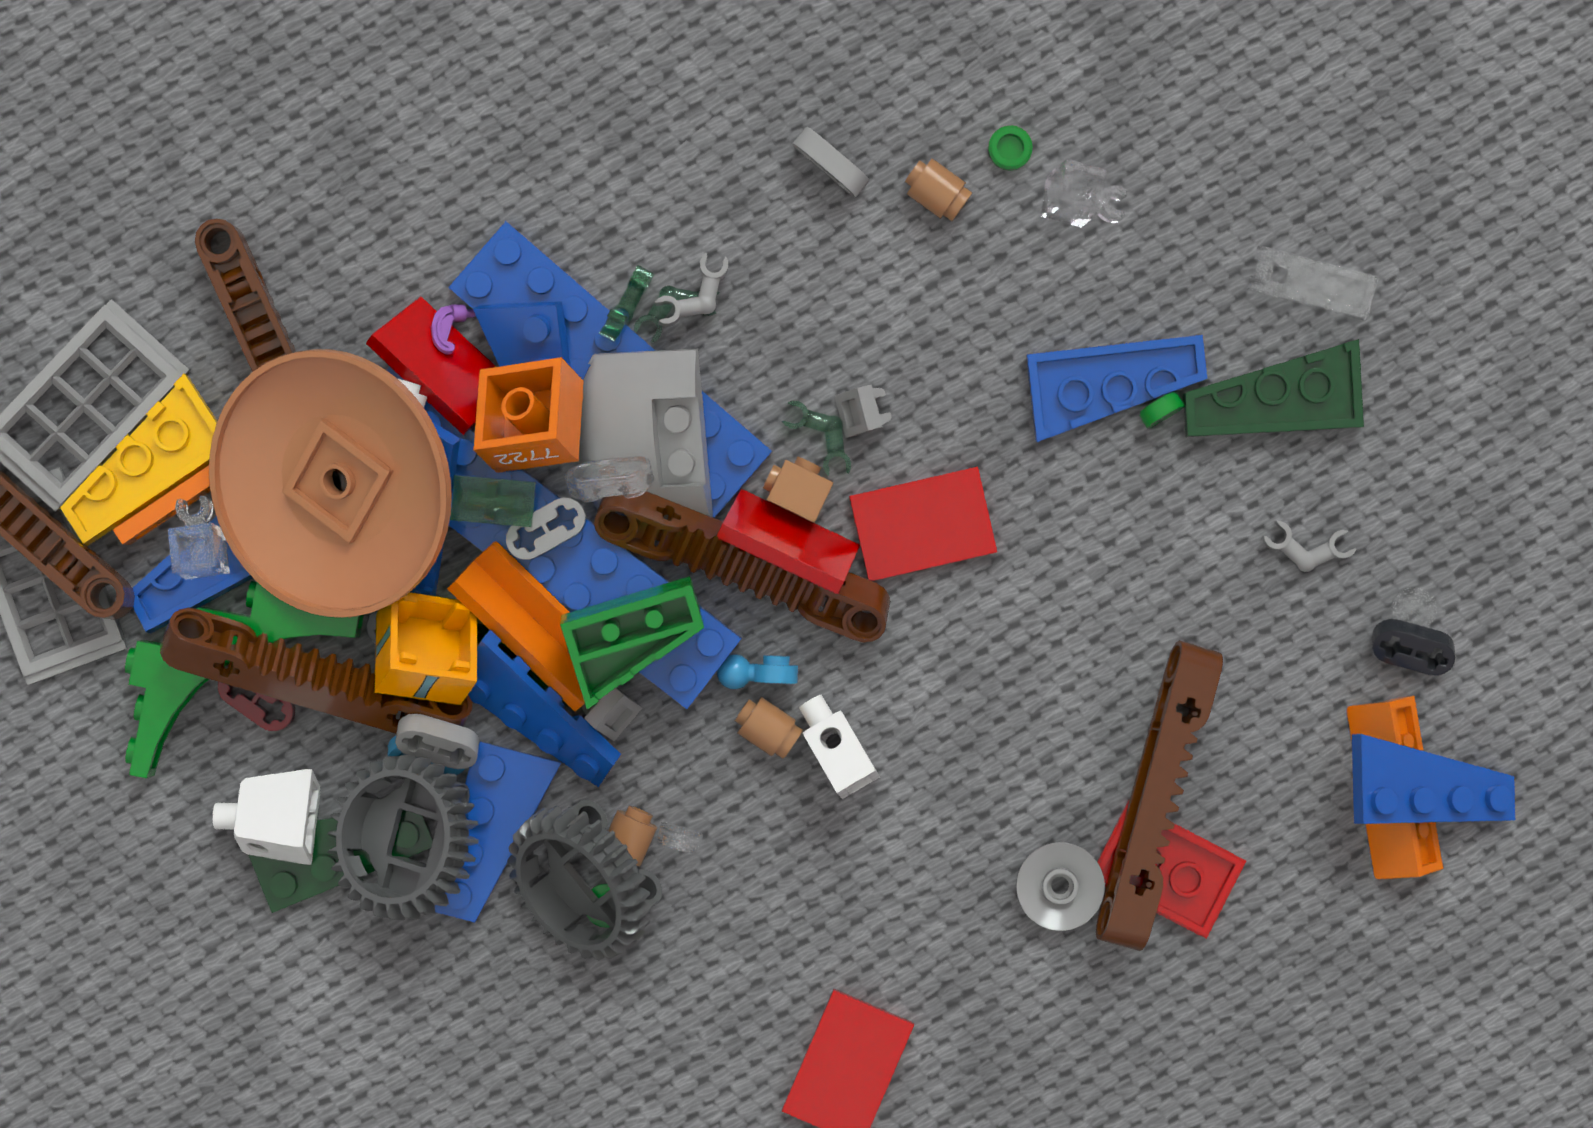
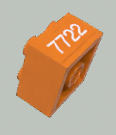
M562 357L481 369L474 451L496 473L578 462L584 381Z

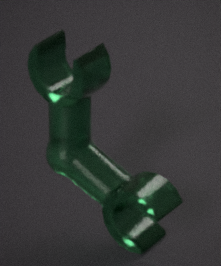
M637 265L621 300L608 313V319L600 330L599 335L613 342L617 340L625 324L633 318L634 311L654 276L653 272Z
M668 285L661 288L658 298L671 296L676 300L698 297L699 291L679 289ZM654 303L648 314L636 321L634 332L637 333L644 322L651 321L657 327L656 334L653 336L651 343L657 342L662 335V326L659 325V320L667 317L672 306L668 304L656 306ZM713 311V312L710 313V314H701V315H703V316H713V315H715V314H717V313H716V311Z
M799 401L788 402V404L797 406L802 410L803 418L798 423L782 421L783 424L791 429H798L804 426L825 432L827 456L823 461L825 473L828 476L830 475L829 462L833 457L839 456L845 460L846 471L849 474L852 463L844 451L842 420L838 416H829L808 410Z

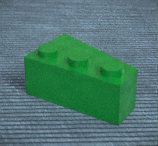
M690 576L561 615L560 626L587 710L598 703L599 699L619 685L628 682L639 671L655 660L658 661L704 628L703 616Z

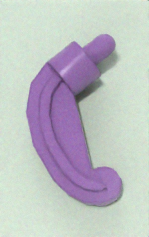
M464 304L441 307L435 313L431 325V335L433 343L439 351L445 354L453 353L455 346L447 341L452 323L465 322L466 318L475 317L473 309H466Z

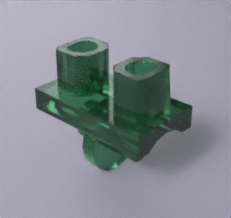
M454 475L450 520L532 527L536 482Z

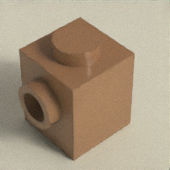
M797 456L795 463L785 460L782 468L773 465L763 489L770 492L767 501L815 523L834 482L818 475L821 467Z

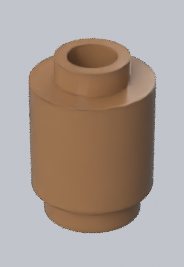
M933 158L927 165L919 161L905 180V183L911 186L907 195L940 219L944 215L950 221H953L972 195V192L964 187L965 181Z
M760 697L756 703L749 699L734 720L741 725L737 734L770 756H773L775 753L782 759L786 757L803 731L795 725L796 720L763 697Z
M629 805L626 812L622 810L616 811L608 831L611 832L613 830L615 832V837L622 844L627 845V850L632 858L638 861L636 865L641 866L657 826L650 823L653 815Z

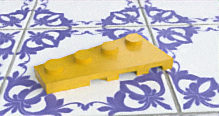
M185 373L173 384L175 387L170 393L147 412L146 419L131 435L127 434L116 446L117 450L102 466H98L60 507L83 544L89 546L209 465L212 437L217 419L189 376Z

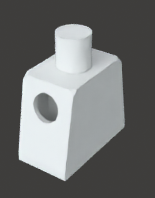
M822 695L810 699L799 707L810 726L809 729L803 732V735L836 793L842 799L880 778L841 710L833 714ZM831 734H838L841 738V743L836 748L829 749L825 742Z
M312 769L245 778L240 783L238 803H215L213 808V826L215 829L234 830L236 842L242 852L248 855L312 865L320 800L318 780Z

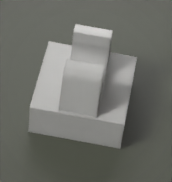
M867 385L835 395L845 438L882 428L883 424L891 420L890 412L879 414L875 400L886 395L884 389L872 388V385Z
M618 688L602 697L595 706L593 705L588 710L585 704L581 707L586 714L584 719L594 729L613 741L619 737L642 710V707Z

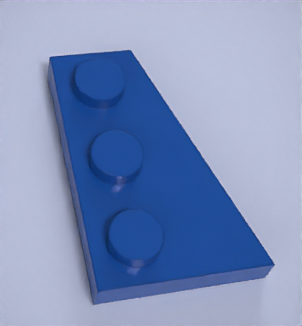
M562 301L479 305L473 309L499 367L560 357L570 366Z

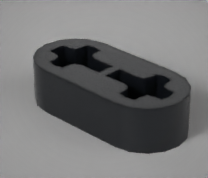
M1398 619L1383 620L1373 630L1372 649L1374 655L1385 663L1435 676L1445 674L1451 670L1455 663L1453 639L1442 631ZM1392 636L1399 637L1400 641H1395L1393 646L1385 645V641H1390ZM1435 648L1442 649V653H1437L1435 658L1428 657V653H1432Z

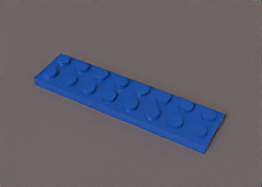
M506 221L448 287L473 309L479 305L562 301L570 367L582 380L591 366L588 363L594 354L656 351ZM702 391L713 517L715 518L772 451Z

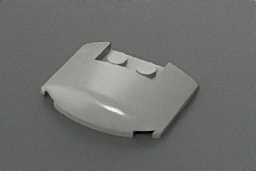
M698 348L599 353L592 355L588 363L591 366L583 379L578 462L586 489L595 507L598 509L602 496L608 487L624 483L713 518ZM615 512L618 515L626 516L623 513ZM664 515L663 518L667 520L668 515Z

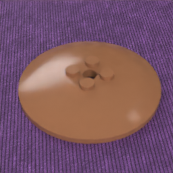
M331 349L298 351L280 356L253 371L240 383L223 407L215 427L210 449L209 480L212 502L218 523L232 552L245 570L263 588L281 601L297 609L316 615L342 618L369 614L387 607L406 596L424 579L434 565L448 531L452 502L451 478L444 447L433 422L418 399L395 376L379 365L348 352ZM335 469L340 470L346 477L347 486L344 492L338 490L333 483L332 474Z

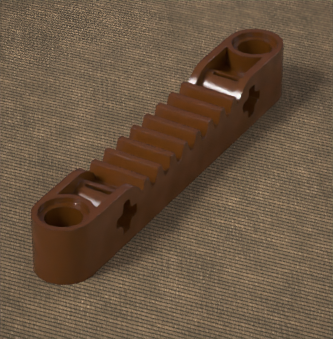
M217 218L207 220L200 225L196 232V249L252 372L280 356L295 353L296 349L288 337L287 329L282 324L281 316L274 306V301L269 294L267 285L244 235L239 228L226 220ZM219 232H228L231 239L228 250L221 254H214L211 248L213 237ZM335 469L334 472L339 475L341 480L339 490L344 492L347 486L346 477L340 470Z
M0 471V535L89 614L111 620L122 618L128 614L134 605L135 598L133 588L128 581L87 545L77 539L73 533L66 530L59 521L50 516L47 510L40 507L33 498L24 493L21 487L14 484L7 475ZM112 585L116 590V601L111 607L104 609L99 602V593L105 586Z
M614 484L608 487L602 496L595 516L594 526L598 535L611 544L656 561L672 559L673 564L677 567L682 563H687L690 572L695 573L702 569L705 571L706 578L711 580L715 576H719L725 586L730 585L732 582L737 583L740 592L744 593L748 589H752L756 598L761 599L767 595L770 597L772 604L776 606L781 602H785L789 611L794 612L798 609L799 613L809 622L855 641L873 642L879 639L885 632L891 601L889 593L885 588L875 582L848 572L839 593L834 594L718 539L717 534L723 523L720 520L629 484ZM615 512L623 513L626 516L618 515ZM664 515H668L667 520L663 518ZM655 540L659 542L657 546L654 545ZM820 606L823 607V611H819Z
M184 608L174 612L169 620L160 646V654L163 661L177 670L397 734L399 720L408 714H422L464 727L472 711V701L469 695H467L461 705L375 693V674L371 673L370 664L366 663L359 669L354 668L353 659L350 658L342 664L337 663L336 654L331 653L324 659L320 657L319 649L316 648L308 654L303 652L302 644L296 643L291 648H287L283 638L270 643L266 633H262L257 637L256 633L246 624L198 609ZM234 636L238 637L236 645L232 644ZM225 660H230L228 668L225 669ZM398 711H401L400 719H396Z
M1180 640L1175 643L1170 652L1096 924V938L1098 940L1137 951L1143 950L1149 940L1163 890V876L1155 864L1164 863L1165 858L1158 854L1156 850L1157 847H1165L1170 844V841L1163 837L1161 832L1162 830L1174 829L1175 824L1166 818V813L1178 812L1179 807L1170 798L1173 795H1182L1184 792L1175 783L1176 778L1188 777V772L1179 766L1180 761H1188L1193 758V755L1184 749L1185 744L1197 743L1198 738L1191 733L1202 728L1210 716L1223 666V656L1220 652ZM1178 704H1183L1185 708L1189 709L1187 717L1176 712ZM1131 875L1143 878L1141 887L1129 884Z

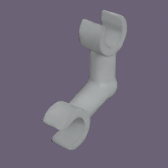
M707 253L702 256L700 272L703 277L698 297L676 300L671 296L659 297L655 301L656 306L668 304L675 309L674 315L670 318L659 320V325L670 327L675 325L681 317L712 313L716 308L719 282L726 276L728 271L727 257L723 260L722 269L719 272L712 273L705 266L707 263Z
M1275 521V524L1284 532V540L1280 544L1272 542L1267 536H1262V541L1266 547L1283 552L1303 572H1310L1315 567L1333 558H1348L1356 551V548L1341 553L1335 548V540L1339 536L1346 534L1347 530L1334 532L1326 543L1309 551L1292 538L1291 528L1282 521Z

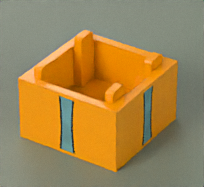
M409 592L395 603L380 609L376 614L375 693L461 705L477 682V617L459 600Z

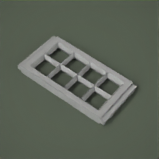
M111 299L0 414V462L57 512L88 476L111 457L117 450L116 446L127 434L131 435L146 419L147 412L170 393L175 387L173 384L182 374L185 373L187 375L190 370ZM106 328L130 349L112 370L107 368L87 349ZM79 356L104 378L85 399L60 377ZM137 356L161 377L143 398L139 397L118 377ZM52 384L77 406L58 427L33 405ZM110 384L135 406L116 427L91 405ZM83 412L108 434L89 455L64 433ZM25 413L29 414L50 434L31 455L7 434L8 430ZM56 441L62 444L81 462L63 483L38 462Z
M61 467L49 471L61 483L66 479ZM22 481L16 483V485L23 489L24 493L36 502L43 501ZM60 509L61 515L64 520V523H62L63 527L66 530L73 533L76 536V538L80 540V538L74 531L73 527L67 520L66 516ZM10 543L0 546V557L18 550ZM0 565V615L27 685L128 649L118 619L100 618L104 631L73 642L64 615L83 608L75 601L60 606L51 580L38 568L37 574L7 584ZM43 583L52 609L21 620L11 594ZM106 586L99 593V602L104 609L112 606ZM56 619L65 645L34 656L25 630Z

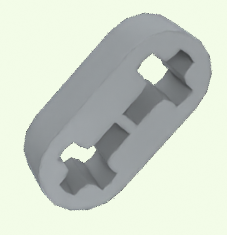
M805 127L793 141L792 145L851 196L857 197L870 181L858 167L811 128Z
M560 498L520 519L509 528L506 534L508 550L519 559L531 560L578 535L586 524L587 515L584 507L572 498ZM560 506H564L567 510L575 508L578 516L573 519L575 527L571 530H568L564 525L550 530L547 524L558 518L559 513L557 509ZM524 527L527 532H533L542 527L546 534L534 541L535 550L529 552L526 547L519 549L516 547L515 542L520 538L518 530Z
M408 714L398 722L395 744L402 753L407 755H413L416 758H430L431 762L443 764L449 768L466 769L473 766L477 761L480 740L474 731L466 727L422 714Z

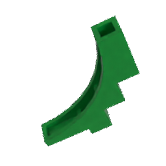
M254 581L250 582L246 597V607L252 608L250 616L208 607L197 608L198 610L246 624L256 633L257 637L262 633H266L270 643H274L279 638L285 640L312 635L357 638L360 637L364 615L341 618L308 613L281 601L258 582ZM237 636L233 637L232 644L234 645L237 643ZM148 640L137 641L136 648L131 647L129 649L125 663V673L130 674L128 685L146 688L145 695L139 694L135 704L134 720L139 721L136 738L131 737L125 757V762L131 764L129 775L142 778L155 776L164 742L180 712L201 686L210 680L170 667L161 657V643ZM225 660L224 667L229 664L230 660Z

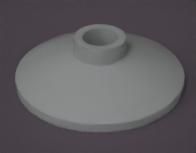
M1055 842L1039 847L1025 859L1018 872L1016 891L1022 909L1032 921L1050 930L1066 931L1082 926L1096 914L1103 901L1105 882L1099 864L1089 852L1071 843ZM1056 877H1064L1068 881V888L1062 893H1056L1051 888L1052 881Z

